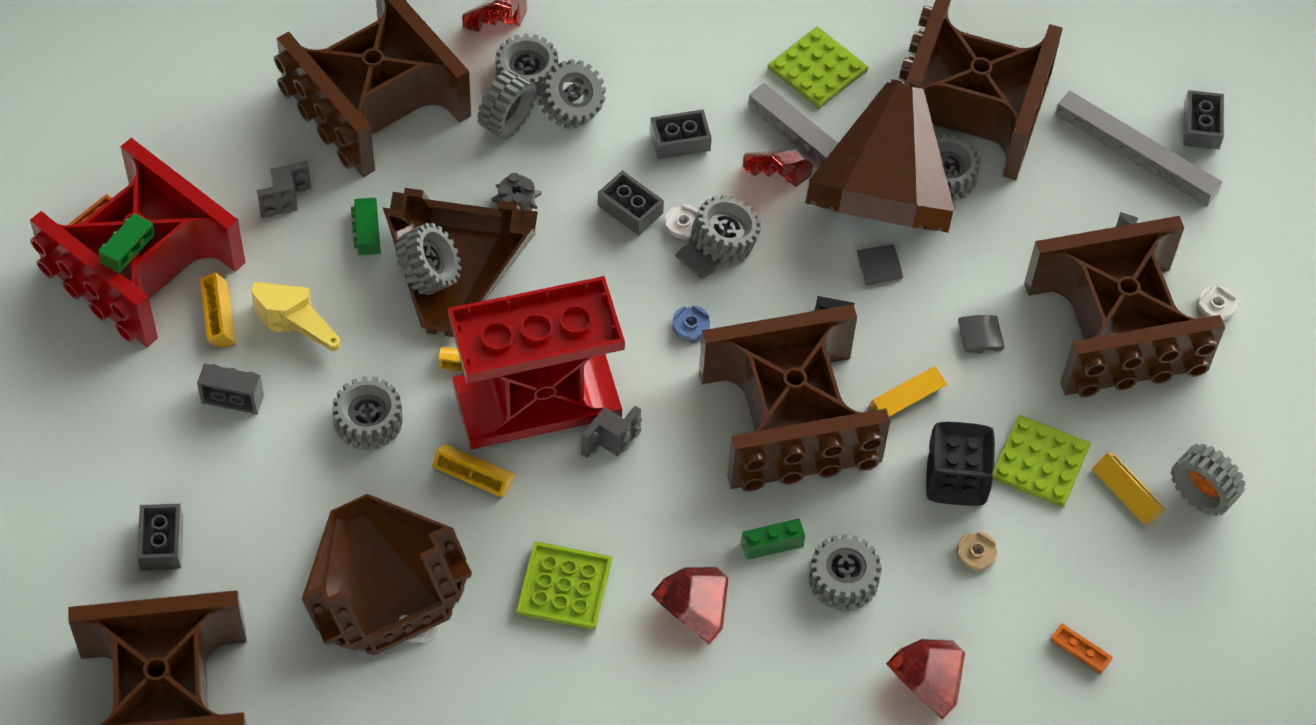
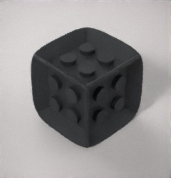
M949 421L938 422L934 425L930 437L927 460L926 492L928 500L964 506H979L987 502L992 488V475L995 463V435L992 427L975 423Z

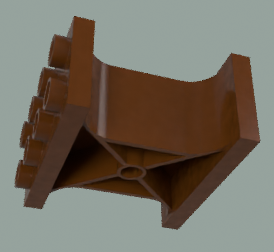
M376 0V22L325 49L313 50L305 48L299 44L290 32L277 37L279 54L274 56V62L282 74V77L277 79L280 91L286 98L291 96L296 98L298 101L297 108L303 119L307 122L313 119L318 124L317 131L322 141L326 145L334 143L338 148L337 154L346 169L354 166L362 177L375 171L372 134L425 105H439L447 108L459 123L471 117L469 70L406 0Z
M935 0L933 7L924 5L918 26L925 27V29L920 28L919 32L914 31L909 52L916 55L910 54L909 58H904L899 74V79L906 80L902 81V85L909 86V83L919 84L920 89H924L934 125L988 139L1000 145L1006 155L1003 177L1017 180L1053 71L1063 28L1049 24L1046 35L1039 44L1029 48H1019L956 29L948 18L951 0Z
M1180 216L1035 241L1024 282L1028 296L1054 292L1065 297L1072 305L1084 340L1073 341L1060 382L1065 395L1078 393L1080 397H1090L1103 388L1115 386L1116 390H1127L1136 385L1137 382L1151 380L1152 383L1160 384L1170 380L1173 375L1187 373L1190 377H1197L1205 374L1210 369L1225 330L1221 315L1195 319L1180 312L1174 304L1162 274L1164 271H1170L1184 231V225Z
M854 304L702 330L699 375L702 385L729 381L739 386L746 396L755 428L754 432L731 436L727 472L731 489L742 487L744 491L751 492L762 488L765 483L780 481L782 484L790 485L799 482L803 476L819 474L822 478H829L839 474L842 469L857 467L860 471H867L877 467L879 462H882L890 426L887 409L862 413L848 407L840 396L830 363L850 359L857 323Z
M238 590L68 607V622L81 659L106 657L113 660L114 705L110 716L100 725H247L244 712L220 715L208 709L206 664L209 656L222 645L247 643L246 625Z

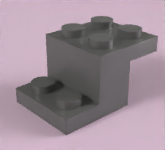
M307 161L270 169L273 187L257 190L261 218L298 210L296 192L311 189Z
M634 406L623 419L604 407L581 434V455L588 458L591 453L594 454L598 450L599 446H602L616 456H619L622 451L625 452L630 445V441L633 438H637L641 432V409Z

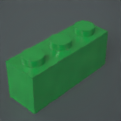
M376 197L354 199V206L351 207L352 218L356 220V222H352L353 233H357V237H353L354 248H358V255L381 254Z
M135 213L129 219H126L123 226L112 234L111 239L100 247V263L120 273L154 236L153 223Z
M800 518L743 531L741 545L746 560L804 547L805 532Z

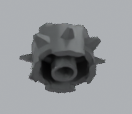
M511 173L500 184L495 185L498 188V194L491 198L492 202L498 203V200L518 203L520 209L532 211L533 208L538 209V206L535 204V198L542 195V192L535 189L532 179L518 173Z

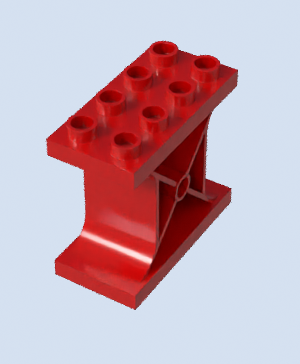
M131 137L120 146L129 185L88 219L79 224L61 225L40 211L30 219L34 237L30 239V243L40 254V259L36 261V264L45 276L52 279L57 275L63 280V287L71 297L78 300L83 296L90 302L89 307L96 317L102 321H105L108 317L117 323L115 325L116 330L126 341L132 342L134 339H137L148 348L158 339L149 301L154 294L188 265L198 259H219L234 272L242 267L246 261L238 219ZM135 213L153 223L154 236L130 263L118 273L100 263L99 249L111 239L115 231H118L123 226L124 221Z
M605 276L448 308V317L464 375L452 377L453 388L470 450L587 425L596 418L604 407L622 417V406L606 354L625 350V339Z

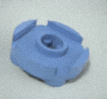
M699 306L681 307L673 316L672 329L678 337L688 340L690 343H695L702 338V330L710 329L709 315ZM695 321V325L690 326L687 322Z

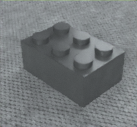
M1188 90L1184 101L1183 146L1219 150L1224 138V94Z
M704 109L650 117V133L657 159L711 151L712 137Z
M623 170L598 191L597 205L637 235L644 232L663 214L664 200Z
M204 363L197 381L201 403L258 415L264 397L261 375L255 372H244L236 368H225L216 364Z
M181 504L140 505L137 550L140 570L181 568L183 534Z

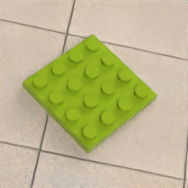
M816 26L768 64V69L820 109L867 72L868 65Z
M1018 414L994 468L992 479L1064 508L1091 442Z
M534 541L516 615L596 631L613 556Z

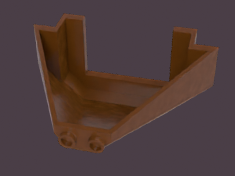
M891 79V83L887 82L809 179L805 203L844 214L912 228L949 233L955 207L924 89H920L919 84L909 83V86L902 85V81Z
M404 188V193L392 192L390 208L382 207L395 248L396 243L399 242L398 238L403 234L425 223H433L436 227L440 226L442 232L446 231L449 234L447 238L454 241L453 247L454 249L457 248L459 252L456 255L461 260L458 263L461 266V271L458 272L460 277L451 286L436 293L425 295V293H418V289H412L411 282L407 283L421 328L426 329L427 334L437 335V332H443L445 336L454 337L448 317V308L485 301L536 234L535 228L538 211L520 209L518 203L498 200V209L430 200L424 190Z
M365 494L330 511L302 601L316 629L319 630L324 644L330 645V643L340 645L341 648L354 651L358 649L366 651L367 654L376 655L450 620L453 614L452 609L455 603L459 602L465 589L464 585L467 579L471 577L472 571L466 562L467 558L452 527L372 495ZM402 615H408V616H406V617H404V618H402V619L399 620V618H400Z

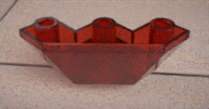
M487 0L463 13V28L479 32L483 23L496 25L498 20L520 26L527 12V0Z
M797 150L745 153L743 156L744 169L754 176L761 172L765 173L768 177L778 173L795 187L812 176L813 164Z
M684 567L664 578L651 593L667 611L709 645L723 629L728 577L719 568Z
M918 640L899 649L886 663L894 674L941 719H944L957 705L965 652L953 640Z

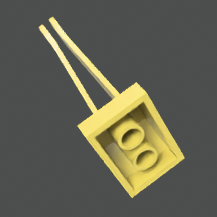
M253 282L251 294L254 311L269 330L275 332L295 330L331 351L340 349L339 336L313 309L310 288Z

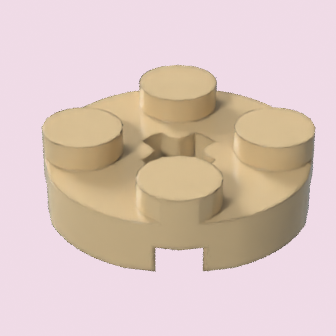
M983 532L964 535L959 541L957 548L958 560L967 568L977 572H983L991 567L996 561L998 554L995 540ZM980 548L981 554H975L972 549L977 550Z

